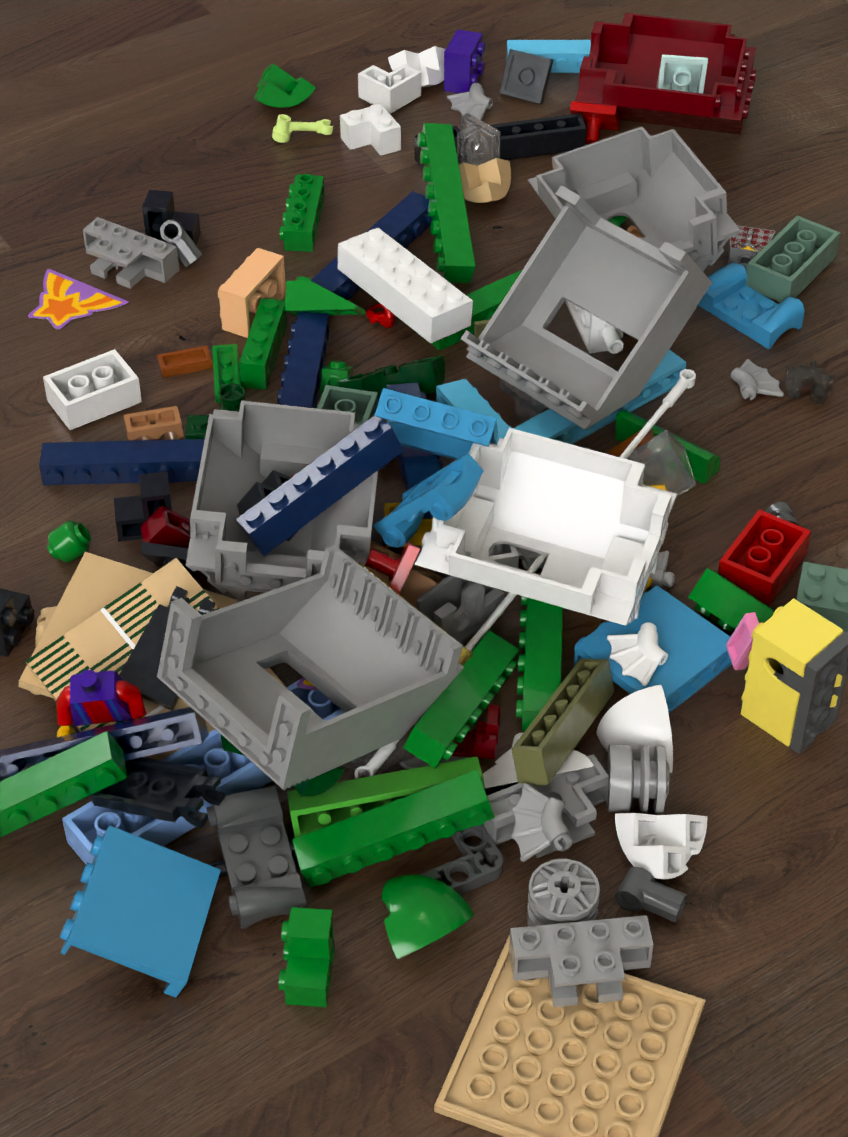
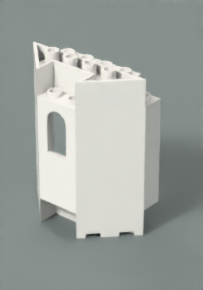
M512 428L508 429L505 438H500L497 444L490 443L489 447L473 443L468 453L484 470L478 485L467 504L450 520L442 521L433 517L432 529L424 534L421 545L422 550L414 565L625 626L628 625V622L634 621V618L637 619L641 597L651 573L655 574L659 550L664 543L669 524L668 517L677 493L644 485L645 464ZM497 544H508L547 555L548 558L539 575L497 563L490 558L488 552Z

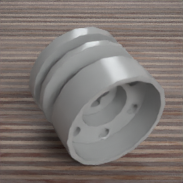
M609 744L607 755V774L609 775L606 801L607 811L629 813L632 798H638L641 813H647L649 799H653L654 813L663 814L665 801L669 794L670 781L665 747L655 746L654 758L650 760L649 747L643 745L639 760H633L630 745Z
M566 858L553 859L541 864L532 873L528 885V926L597 920L600 886L598 878L589 867L575 860Z

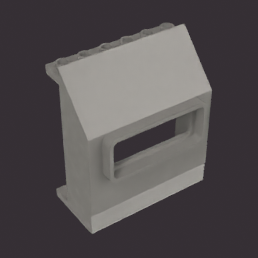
M560 186L555 195L565 206L480 336L476 338L466 330L461 340L468 345L466 349L469 352L466 356L468 359L586 430L639 396L695 311L697 304H699L703 295L711 286L712 281L685 251L666 241L663 242L660 249L601 218L580 195ZM566 299L638 340L619 371L614 370L546 330Z
M333 545L325 549L319 574L201 615L182 598L171 601L157 677L285 791L287 787L290 788L292 785L295 786L297 783L305 782L307 778L310 780L401 739L463 670L464 667L458 663L463 645ZM279 663L289 664L346 713L324 721L307 704L284 687L265 669Z

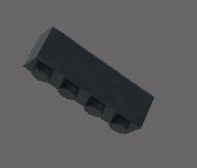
M581 113L491 125L490 147L494 159L499 158L503 160L568 152L585 146L586 126Z

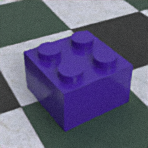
M457 29L444 51V91L455 93L469 92L471 85L478 83L479 76L483 75L485 70V62H482V56L485 52V43L482 42L483 33Z

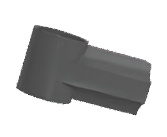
M169 219L161 225V237L167 243L177 246L178 257L185 267L203 255L178 220ZM168 224L177 226L178 235L176 237H169L166 234L165 228Z
M631 867L615 894V900L626 910L638 912L641 909H645L676 923L683 912L688 895L656 882L654 876L644 868Z

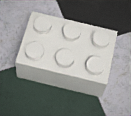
M115 349L43 376L47 401L69 430L142 402L139 378Z

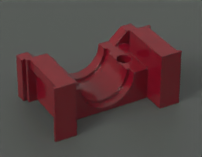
M488 705L487 722H479L477 728L468 732L461 744L455 741L458 746L452 756H477L478 758L495 759L498 730L500 728V705Z

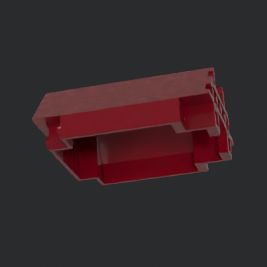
M625 13L622 24L595 21L591 32L589 57H583L580 67L579 89L575 102L617 106L619 118L624 121L741 135L743 119L748 117L757 69L753 68L756 47L746 46L747 38L735 37V34H731V24ZM662 54L708 58L703 94L657 88Z

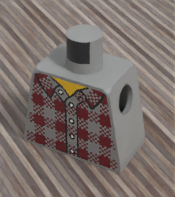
M738 226L741 229L735 238L730 237L727 241V264L731 262L741 264L747 272L748 263L775 237L774 230Z

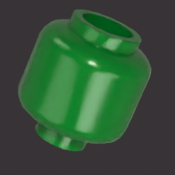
M69 520L49 533L47 549L54 559L70 563L89 551L91 535L82 523Z

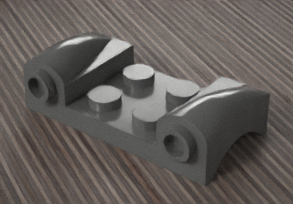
M272 786L225 795L226 797L219 806L211 804L210 807H206L210 827H216L232 895L228 896L232 916H238L240 928H248L254 923L269 917L290 914L291 907L306 908L307 903L285 831L283 813L276 787Z

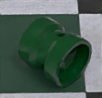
M235 383L222 386L219 390L220 410L239 412L241 401H245L246 398L244 387Z

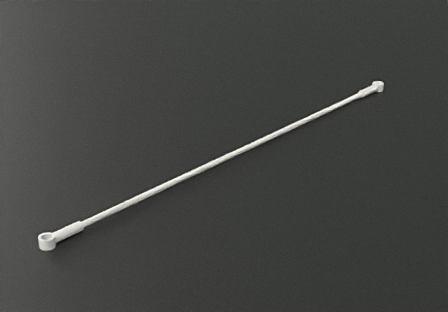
M684 369L680 372L679 381L663 399V404L620 455V458L627 459L663 413L673 406L686 388H692L695 385L696 374L694 371ZM540 554L527 571L535 573L548 556ZM509 592L461 651L459 664L465 660L517 594ZM399 740L379 748L366 766L358 767L355 770L354 778L374 776L396 749V744Z

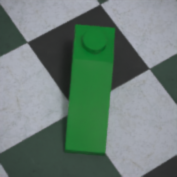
M296 277V281H286L284 311L293 316H298V312L328 313L329 316L365 315L363 308L312 282L309 277Z

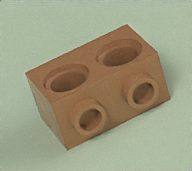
M177 406L124 415L127 441L184 439L182 422Z

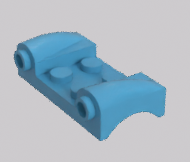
M735 262L721 267L708 276L712 284L705 295H703L699 304H697L767 349H770L786 330L790 328L801 329L805 313L803 303L799 299L787 297L783 302L777 304L747 286L746 269L741 264Z
M467 453L406 490L402 494V502L389 515L376 521L372 526L383 537L387 545L396 548L402 547L417 532L424 513L430 511L435 519L442 521L450 520L470 500L484 470Z

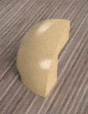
M495 158L478 166L468 163L459 165L464 199L476 203H490L504 198L508 193L511 183L510 161Z

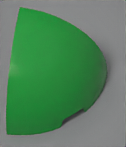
M270 64L266 67L257 85L259 89L254 95V99L270 107H291L306 100L316 87L304 78L295 79L277 65Z
M422 875L397 876L388 879L383 887L382 901L390 912L389 917L384 919V923L397 959L442 938L474 916L471 908L460 894L445 883L431 877Z

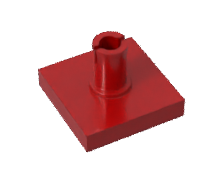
M571 101V114L581 113L584 120L586 144L598 141L600 129L619 131L620 118L617 106Z
M407 541L400 558H397V560L372 548L364 566L389 576L387 587H390L399 595L420 548L418 545Z

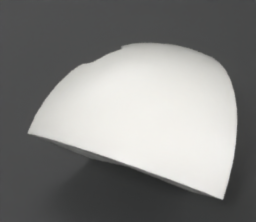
M434 46L419 54L403 50L388 57L392 71L405 64L421 72V87L434 86L444 80V51L446 50L444 48Z
M662 685L636 691L614 704L602 717L596 733L605 750L608 752L609 744L630 745L633 760H639L640 752L644 745L649 747L650 760H653L655 746H664L666 759L669 764V772L672 773V733Z
M616 813L615 824L622 850L634 867L646 869L656 879H671L688 870L686 863L690 857L700 853L706 835L708 816Z

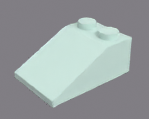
M662 54L657 88L703 94L708 58Z

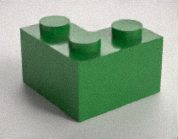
M291 907L289 921L284 920L282 924L281 940L285 942L283 960L288 962L287 968L280 970L279 990L285 993L286 1005L327 1007L335 952L333 911Z

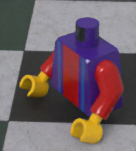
M85 670L81 674L72 675L70 677V686L64 687L56 700L57 724L61 726L57 731V737L76 733L70 727L72 724L80 726L128 721L145 717L147 712L140 689L136 685L123 680L116 671L94 672L92 670Z

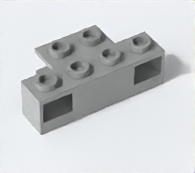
M99 217L83 229L86 253L98 257L90 265L91 274L105 279L108 277L107 272L115 267L117 270L121 266L123 269L116 275V282L131 289L144 276L166 283L179 271L177 246Z
M449 576L445 577L440 584L429 592L423 593L417 599V610L462 645L478 632L503 601L505 593L500 589L472 581L462 586V578Z
M594 754L587 756L593 763V767L556 774L549 785L533 786L529 784L548 798L551 797L564 802L561 819L569 831L568 836L571 837L572 844L595 835V831L588 822L596 820L597 811L594 806L607 801L609 775ZM518 783L487 796L495 818L486 821L483 826L495 845L512 839L511 834L515 827V815L512 812V808L517 805L522 797V785L524 783ZM550 845L536 854V857L540 858L557 851L555 845Z
M647 915L510 928L509 954L514 981L548 977L553 1007L578 1005L576 985L596 983L598 1003L622 1001L623 989L621 981L625 980L624 970L650 968L653 940Z

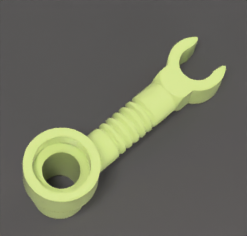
M281 114L278 115L276 126L273 127L272 138L277 142H288L292 131H316L324 135H331L333 126H330L331 120L327 119L317 122H291V118L288 115Z

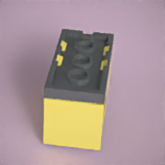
M793 598L784 607L779 606L770 619L765 623H759L752 632V648L748 655L749 666L744 678L746 680L745 690L741 696L743 701L741 715L786 746H790L798 754H801L815 741V737L819 733L823 734L838 719L848 673V632Z

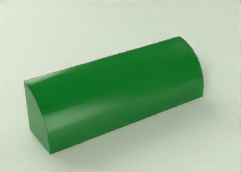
M627 410L620 411L616 414L615 439L623 442L640 431L648 421ZM657 425L651 428L658 449L648 456L703 484L720 470L719 456Z

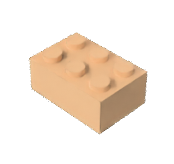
M257 248L232 273L231 277L219 287L218 298L220 300L222 330L248 338L261 298L283 300L285 298L284 256Z

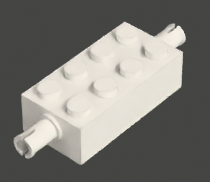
M567 299L565 300L589 354L603 351L615 354L623 349L624 343L621 340L623 331Z

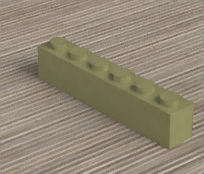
M580 659L512 747L518 783H527L533 786L549 785L614 693L609 659Z

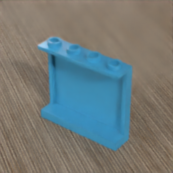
M382 389L375 417L387 420V424L392 427L402 446L457 460L470 451L473 443L489 447L490 443L497 444L499 441L497 418L397 391Z
M656 585L650 591L643 593L637 619L634 618V621L628 622L626 626L611 621L602 622L590 635L579 639L574 648V666L580 659H609L612 681L629 694L644 688L662 685L668 713H670L732 665L726 648V643L730 636ZM650 622L656 626L658 646L668 653V658L663 665L657 666L648 685L642 686L638 679L632 676H623L620 664L610 659L612 647L607 640V636L638 634L641 625Z
M109 825L103 837L97 835L92 844L89 854L94 855L92 864L87 862L80 878V882L85 883L82 891H76L70 905V910L75 911L72 920L67 918L59 938L65 940L60 953L65 955L71 945L167 982L164 993L177 998L188 981L221 869Z

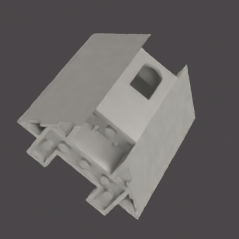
M641 126L552 157L553 170L528 179L555 219L565 206L555 195L559 187L563 186L580 195L601 218L607 221L615 216L628 217L644 237L639 238L660 249L663 242L666 241L685 251L702 271L708 265L712 266L724 252L722 247L730 237L735 238L741 230L727 214L726 191L674 129L650 136L644 127Z
M241 401L239 412L214 409L213 414H209L190 517V542L185 566L193 572L196 570L201 571L208 577V583L223 594L228 591L237 598V603L246 600L247 591L266 593L319 574L325 549L333 545L363 568L368 569V566L364 565L370 551L378 471L302 527L290 541L285 540L265 556L250 542L236 520L240 517L237 504L256 482L262 483L273 470L290 477L300 472L320 455L361 426L354 424L355 413Z

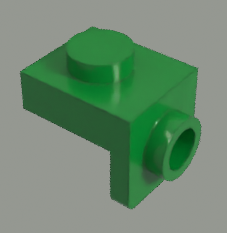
M331 361L330 364L323 367L320 393L323 394L326 385L339 387L338 381L353 375V366H346L344 361Z

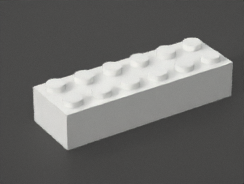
M372 229L338 243L337 269L429 343H433L471 326L473 300L381 229Z

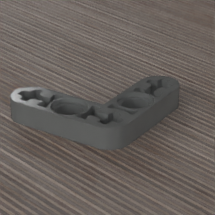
M482 824L459 831L451 836L463 857L421 874L422 876L431 877L439 881L444 879L443 883L461 895L500 878L503 873V856ZM470 836H477L482 842L479 845L472 846L467 844L465 839ZM484 853H485V859H486V861L488 862V864H490V865H493V864H494V867H491V868H490L489 865H487V864L483 865V856H482V855H483ZM455 872H464L468 875V878L465 881L456 882L450 876Z

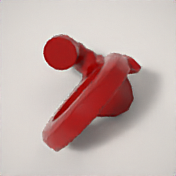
M380 302L366 310V316L370 319L371 324L379 322L385 328L394 326L396 315ZM384 308L382 312H373L374 309Z

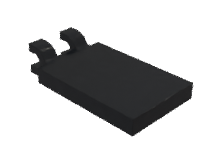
M176 586L172 593L168 607L161 604L158 605L119 674L123 680L136 685L140 689L142 698L171 711L180 697L157 677L171 601L180 598L187 603L190 601L186 597L188 591ZM204 598L198 612L204 615L215 611V602Z
M144 757L125 761L126 779L90 795L94 806L170 822H176L182 816L190 824L201 828L209 819L206 813L199 812L200 808L204 805L203 799L210 804L219 806L226 797L224 792L215 790L221 783L220 777H208L205 769Z

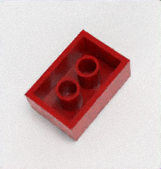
M759 509L720 559L718 573L767 606H770L807 556L811 531Z

